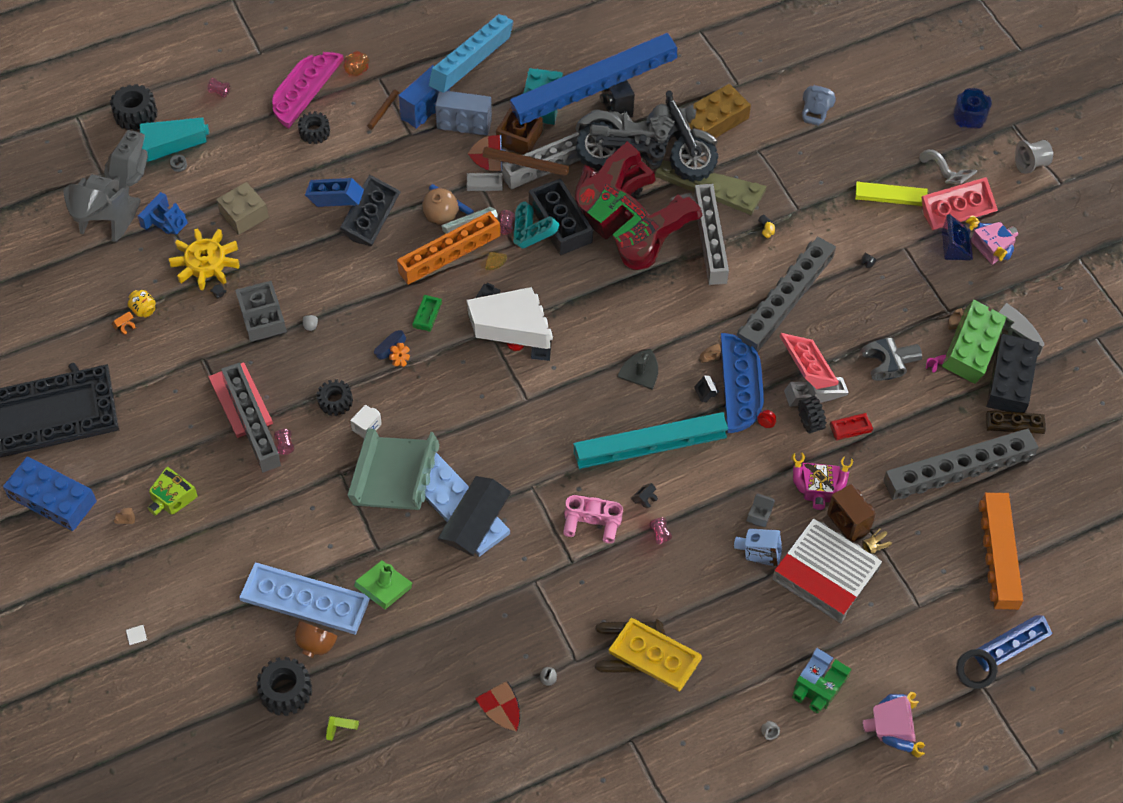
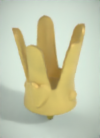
M879 528L869 539L862 541L863 550L872 554L877 550L892 545V542L876 545L887 535V532L884 531L874 537L880 531Z

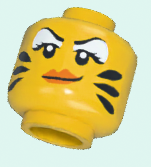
M135 290L129 295L127 305L137 317L146 318L155 311L156 301L146 290Z

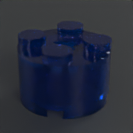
M967 88L961 94L959 93L953 110L956 124L960 127L982 128L987 121L992 106L990 96L988 95L987 97L983 94L984 91L977 88Z

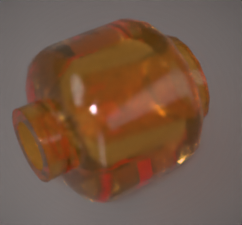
M355 51L345 57L343 67L347 74L355 77L368 70L369 58L365 53L362 54L359 51Z

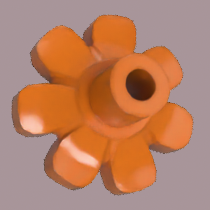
M397 343V346H392L390 348L392 354L389 355V359L393 360L392 365L396 367L399 365L401 367L406 366L407 362L405 360L410 358V355L406 354L410 351L408 346H404L403 343Z

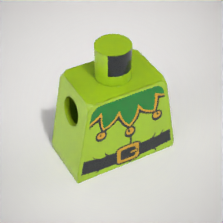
M167 466L149 490L153 502L147 508L155 516L163 509L173 515L196 499L198 495L192 484Z

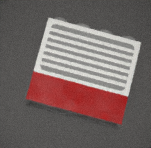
M813 519L774 570L772 580L839 623H842L848 609L874 573H878L882 561L876 555L863 550L857 543L847 540L841 533L829 529L823 522Z

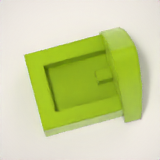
M330 716L326 740H333L337 726L357 730L359 721Z

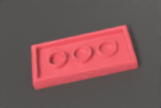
M241 363L240 365L264 421L269 426L273 424V421L245 363ZM222 371L208 376L236 437L239 438L246 435L224 383Z

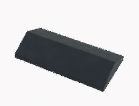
M369 174L362 187L364 192L359 205H352L340 230L353 242L372 246L401 191Z
M475 476L439 535L438 540L474 556L510 496L511 491L494 479Z

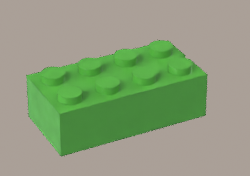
M973 300L964 310L942 364L943 368L974 384L985 374L1007 318L993 309L988 311L989 307L976 300Z

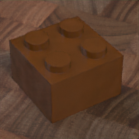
M510 107L496 130V135H501V146L524 155L531 152L543 132V118L538 117L520 125L512 111V107Z
M852 484L832 494L827 511L830 519L846 539L852 543L870 532L876 515L873 506L864 500L862 493L855 489Z

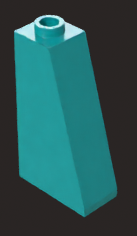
M204 118L140 124V133L145 134L142 149L147 151V162L207 142L206 135H209V126L205 124Z

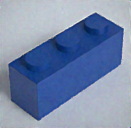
M353 178L310 180L305 196L317 207L359 205L364 189Z

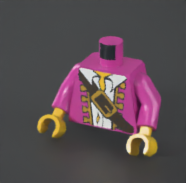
M793 453L791 459L795 463V466H793L794 484L799 492L803 493L805 500L813 501L814 509H824L825 502H830L832 494L846 487L849 476L848 468L853 464L852 458L850 465L845 466L843 464L845 457H843L841 460L843 467L840 470V466L803 463L801 466L805 459L804 454L801 453V459L796 461L795 453Z

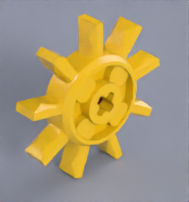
M194 229L196 241L190 245L179 240L175 241L176 248L184 252V256L169 258V263L171 267L186 266V269L177 275L181 284L193 275L198 277L197 281L200 290H204L206 278L216 276L224 285L227 283L222 272L224 266L238 269L240 267L238 259L225 257V255L238 250L237 242L233 241L221 246L219 243L223 235L220 229H217L212 239H202L199 229Z

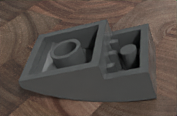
M272 281L235 290L250 342L287 332Z

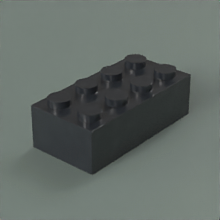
M561 178L529 190V204L533 207V212L538 220L541 221L547 217H552L559 223L558 230L549 238L560 255L593 243V229Z
M1006 334L1001 335L996 350L986 407L1005 412H1026L1030 402L1040 342Z

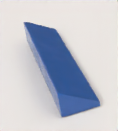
M1036 615L977 649L987 651L993 656L997 665L1052 635L1045 616ZM975 657L984 671H989L988 663L981 657Z

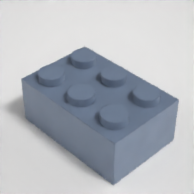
M439 91L436 102L437 129L488 136L492 122L491 97L451 91L442 93Z

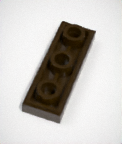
M1001 411L986 412L987 431L1018 432L1029 429L1031 433L1045 434L1046 432L1045 414Z

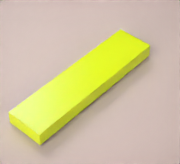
M857 182L855 199L923 206L922 196L928 194V189Z

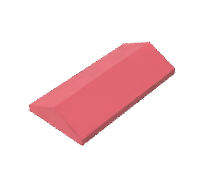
M987 177L922 196L924 217L932 230L966 221L970 216L979 217L998 211Z
M784 333L780 334V338L803 377L816 389L838 385L837 378L813 340Z

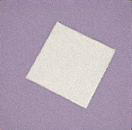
M143 625L126 630L130 645L147 640Z

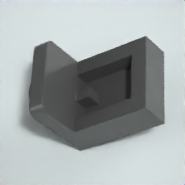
M756 494L747 517V522L753 523L756 526L766 527L775 500L761 494Z

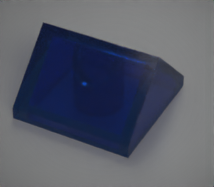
M948 214L942 229L944 260L970 261L973 259L970 230L951 214Z

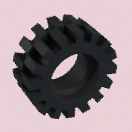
M311 111L308 112V115L303 114V118L300 117L298 121L300 138L304 142L308 140V144L312 142L317 144V141L322 143L323 139L327 140V136L330 135V125L327 116L321 112L317 114V111H314V114H311ZM311 126H320L316 130L308 129Z
M335 379L333 383L332 380H328L329 384L324 382L322 384L323 387L320 386L318 388L317 400L319 407L325 414L328 412L330 416H332V413L338 416V412H341V415L345 414L344 410L348 412L350 410L349 406L352 407L353 397L351 389L342 380L340 383L338 379ZM338 393L342 395L341 399L337 401H328V397L332 394Z
M816 396L799 400V417H801V423H803L806 432L810 434L825 429L826 416L824 415L825 411L822 409L823 406L820 404V400Z

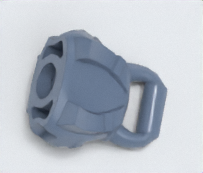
M815 85L807 87L803 92L805 106L802 118L804 122L814 125L822 124L826 118L827 111L835 104L834 92ZM808 112L821 115V119L806 116Z

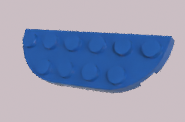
M721 333L727 433H735L747 429L754 424L757 416L762 411L764 394L761 361L753 346L749 347L742 343V340L736 335Z

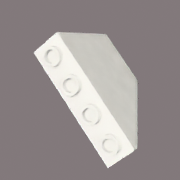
M532 287L467 300L468 315L476 338L545 349L550 348V340H553L551 329H547V318L543 317L544 312L542 305L539 306L538 294H534Z

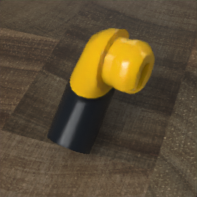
M764 214L761 215L758 221L765 227L762 234L766 238H770L775 233V224Z

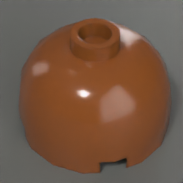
M299 621L295 631V642L297 646L303 649L302 654L312 658L315 654H327L333 648L338 637L335 634Z

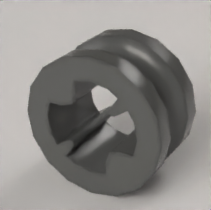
M175 155L170 159V164L174 171L181 172L186 169L187 162L184 156Z

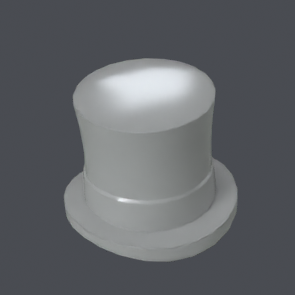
M1023 140L1019 141L1016 146L1015 163L1021 173H1031L1038 166L1050 165L1053 160L1052 147L1046 140L1035 143H1028Z

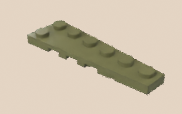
M665 160L662 161L661 166L655 172V177L695 192V185L713 184L717 202L749 215L753 214L766 191V186L717 173H712L707 179L703 178L702 181L698 182L697 180H694V182H690L688 179L683 180L680 175L677 176L675 174V170L671 168V162Z

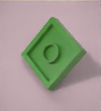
M380 561L357 579L354 587L383 609H387L412 588V582L397 572L392 565Z

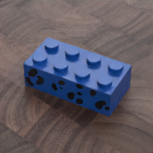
M28 456L3 486L9 499L71 531L76 529L97 501L92 489Z

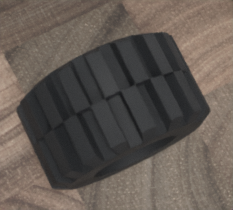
M129 84L127 87L123 86L120 90H116L114 92L115 95H112V100H110L112 113L117 125H120L121 128L137 131V129H140V124L153 123L155 121L158 111L154 95L149 88H145L143 85L134 84L131 86Z
M279 657L276 658V662L269 661L268 667H262V673H259L257 676L256 686L260 700L269 712L272 713L274 711L275 715L280 716L283 713L284 716H289V712L296 714L298 713V708L301 710L305 708L304 703H309V696L312 695V684L308 670L305 669L303 663L299 664L297 659L290 661L289 657H285L284 660H281ZM282 680L296 682L295 687L287 693L273 691L275 685Z

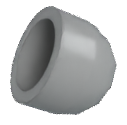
M312 315L304 316V328L308 331L316 329L318 318Z
M546 667L540 673V680L544 685H553L557 680V673L553 668ZM547 672H551L549 678L545 679Z
M767 721V723H763L761 732L767 740H773L779 735L780 728L773 721Z

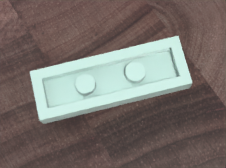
M489 207L441 226L443 232L447 234L489 211L495 217H498L497 211Z

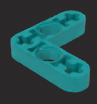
M525 201L521 202L516 208L513 238L514 244L522 249L555 234L559 228V223L552 217H547L533 224L534 209Z

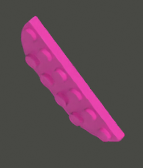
M323 52V55L314 57L310 55L294 67L277 88L272 100L274 114L282 125L287 128L291 127L344 60L343 55L333 52Z

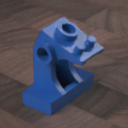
M162 192L138 215L142 228L147 230L153 224L161 228L166 234L177 235L188 221L177 203H174L168 209L167 196Z

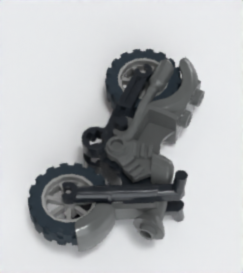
M670 90L666 92V104L657 105L648 115L646 121L642 123L629 121L627 113L620 114L618 112L593 110L591 113L583 116L576 125V131L579 133L576 143L577 157L581 159L583 165L586 164L596 171H600L606 160L627 141L640 152L641 158L646 160V165L649 168L657 169L662 164L668 141L675 136L677 141L674 143L670 153L671 168L675 170L677 176L680 175L683 180L688 179L690 182H694V180H697V182L702 181L703 178L707 179L713 173L718 162L716 148L718 141L706 131L699 129L691 130L688 123L691 124L692 119H695L696 109H693V104L685 108H678L673 99V92ZM592 138L595 144L587 142ZM587 147H591L594 149L592 152H590ZM706 156L707 161L705 162L700 158ZM697 163H700L703 166L697 167Z

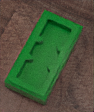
M424 295L415 316L413 328L431 332L441 307L442 299Z

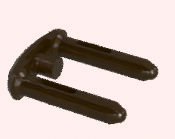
M658 619L654 622H641L666 635L663 624ZM601 622L595 626V630L601 634H620L628 622ZM601 660L595 663V669L604 673H644L622 660Z

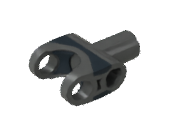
M893 338L871 342L861 350L863 357L875 358L882 363L870 373L872 379L876 381L901 377L907 372L906 363L922 359V351L918 344L897 348Z

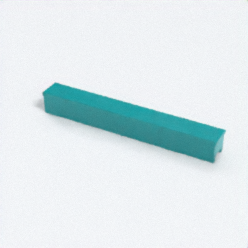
M724 412L576 442L573 443V454L576 457L578 468L581 469L727 438L726 431L728 426L724 418Z

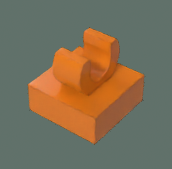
M129 311L114 320L112 325L115 330L120 328L121 333L126 335L127 332L124 328L126 325L130 326L132 330L135 329V324L131 322L134 317Z

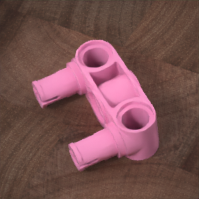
M577 495L569 496L566 500L564 511L566 521L563 534L568 537H574L578 521L593 525H604L603 541L612 544L615 540L616 530L622 522L623 508L619 503Z

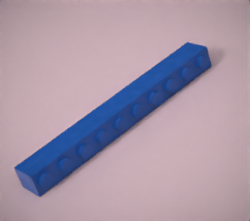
M665 33L510 99L512 111L520 125L530 122L677 59V46L670 35Z

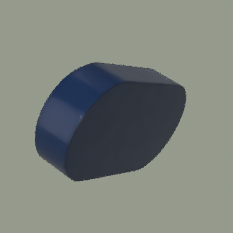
M402 330L390 334L375 348L374 354L377 359L389 357L392 354L390 348L397 346V343H404L406 335Z

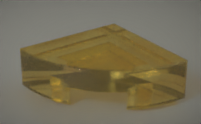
M489 252L486 270H495L503 266L507 260V254Z

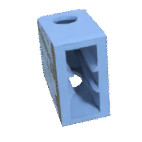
M749 529L746 538H735L734 549L745 550L746 559L749 561L777 567L782 552L780 531Z

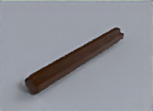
M485 147L483 150V157L564 176H567L569 172L568 165Z

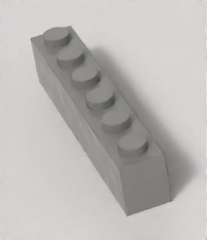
M713 184L695 185L694 201L701 207L703 215L698 220L708 283L709 285L727 284L729 268Z

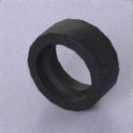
M971 649L963 653L956 664V674L960 682L972 689H981L991 685L998 672L997 663L993 656L981 649ZM978 656L988 663L989 673L984 680L975 682L970 680L964 673V665L969 658Z

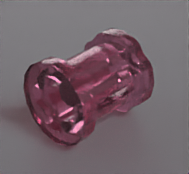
M211 78L207 87L208 92H215L224 98L230 90L229 83L219 82L216 78Z
M508 210L501 211L499 214L500 233H512V222L515 220V214Z
M280 429L274 433L278 443L277 451L282 455L294 451V445L291 443L290 438L292 434L288 429Z
M664 517L656 518L649 523L656 536L655 542L657 544L665 543L672 539V534L668 532L667 521Z

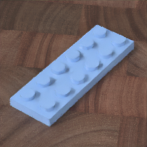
M436 453L434 457L435 465L430 472V483L426 486L425 499L448 522L469 486ZM498 517L476 551L479 557L510 534V529Z
M256 562L240 595V600L355 635L370 601V598L365 594Z

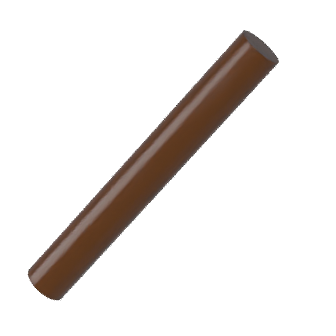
M394 89L368 123L367 127L369 129H373L399 95L397 90Z

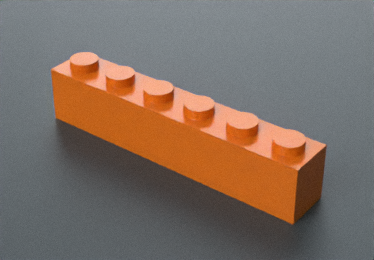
M985 493L983 499L979 501V511L983 514L981 528L985 530L983 545L987 547L985 561L990 569L988 572V583L992 585L990 600L994 602V609L1019 610L1023 603V593L1009 493Z

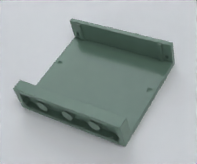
M368 428L347 495L354 506L420 510L422 502L425 501L426 486L430 483V472L435 465L434 457L439 450V441L434 433L430 432L427 440L379 437L375 429Z

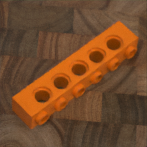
M489 211L397 259L398 273L409 285L500 237V222Z

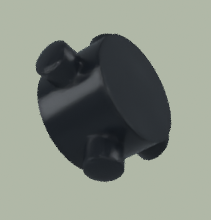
M217 284L210 289V292L214 294L215 298H220L227 290H224L221 284Z

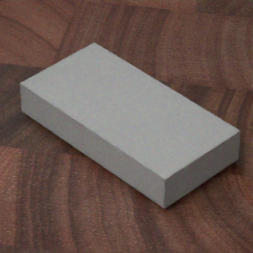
M467 173V191H503L502 173Z

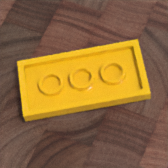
M632 617L609 649L611 655L679 692L702 659L701 654Z

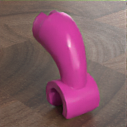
M946 355L927 359L926 369L933 367L932 372L935 373L938 364H943Z

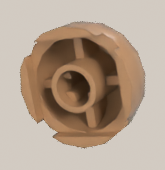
M436 188L428 192L422 203L423 213L427 220L437 225H443L454 220L459 210L458 201L453 193L443 188Z

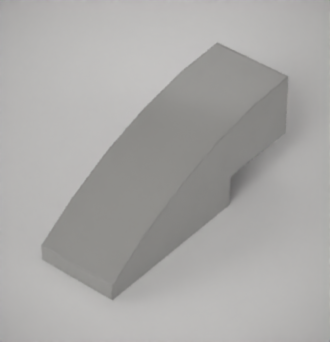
M1006 303L999 311V313L1007 317L1003 328L1009 331L1008 335L1040 342L1037 355L1039 357L1045 345L1040 335L1020 312Z
M836 377L839 382L836 386L816 389L808 381L790 382L784 390L789 406H798L799 400L816 396L821 403L846 396L849 392L843 377Z

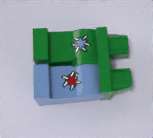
M818 648L797 679L792 696L794 700L801 703L805 697L811 699L812 702L809 708L817 714L823 708H828L849 678L852 670L836 659L831 665L833 657Z

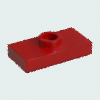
M867 413L830 421L829 424L836 441L873 431Z

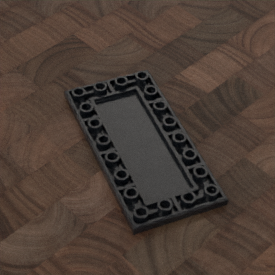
M108 364L0 388V458L119 431Z

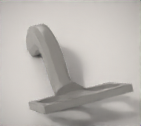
M925 150L919 156L920 161L923 163L929 160L937 162L942 174L947 179L945 184H961L977 173V170H960L958 173L950 171L945 159L935 150Z

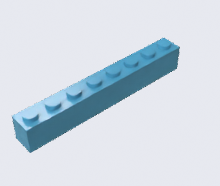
M498 14L432 68L429 86L445 93L510 38L513 20L505 15Z

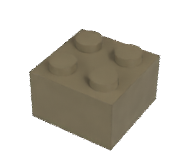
M247 182L216 199L219 213L238 235L269 218L266 203Z

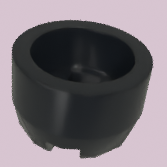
M864 253L861 258V265L863 266L867 263L866 268L873 267L877 262L874 257L867 253Z

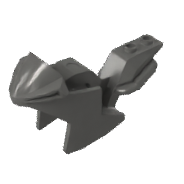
M127 130L104 165L105 177L91 174L88 180L82 178L78 185L70 184L63 190L68 212L74 221L79 222L80 234H84L87 224L91 220H111L113 242H117L128 229L141 203L140 198L129 196V186L137 184L144 176L148 159L147 151L142 149L145 134Z

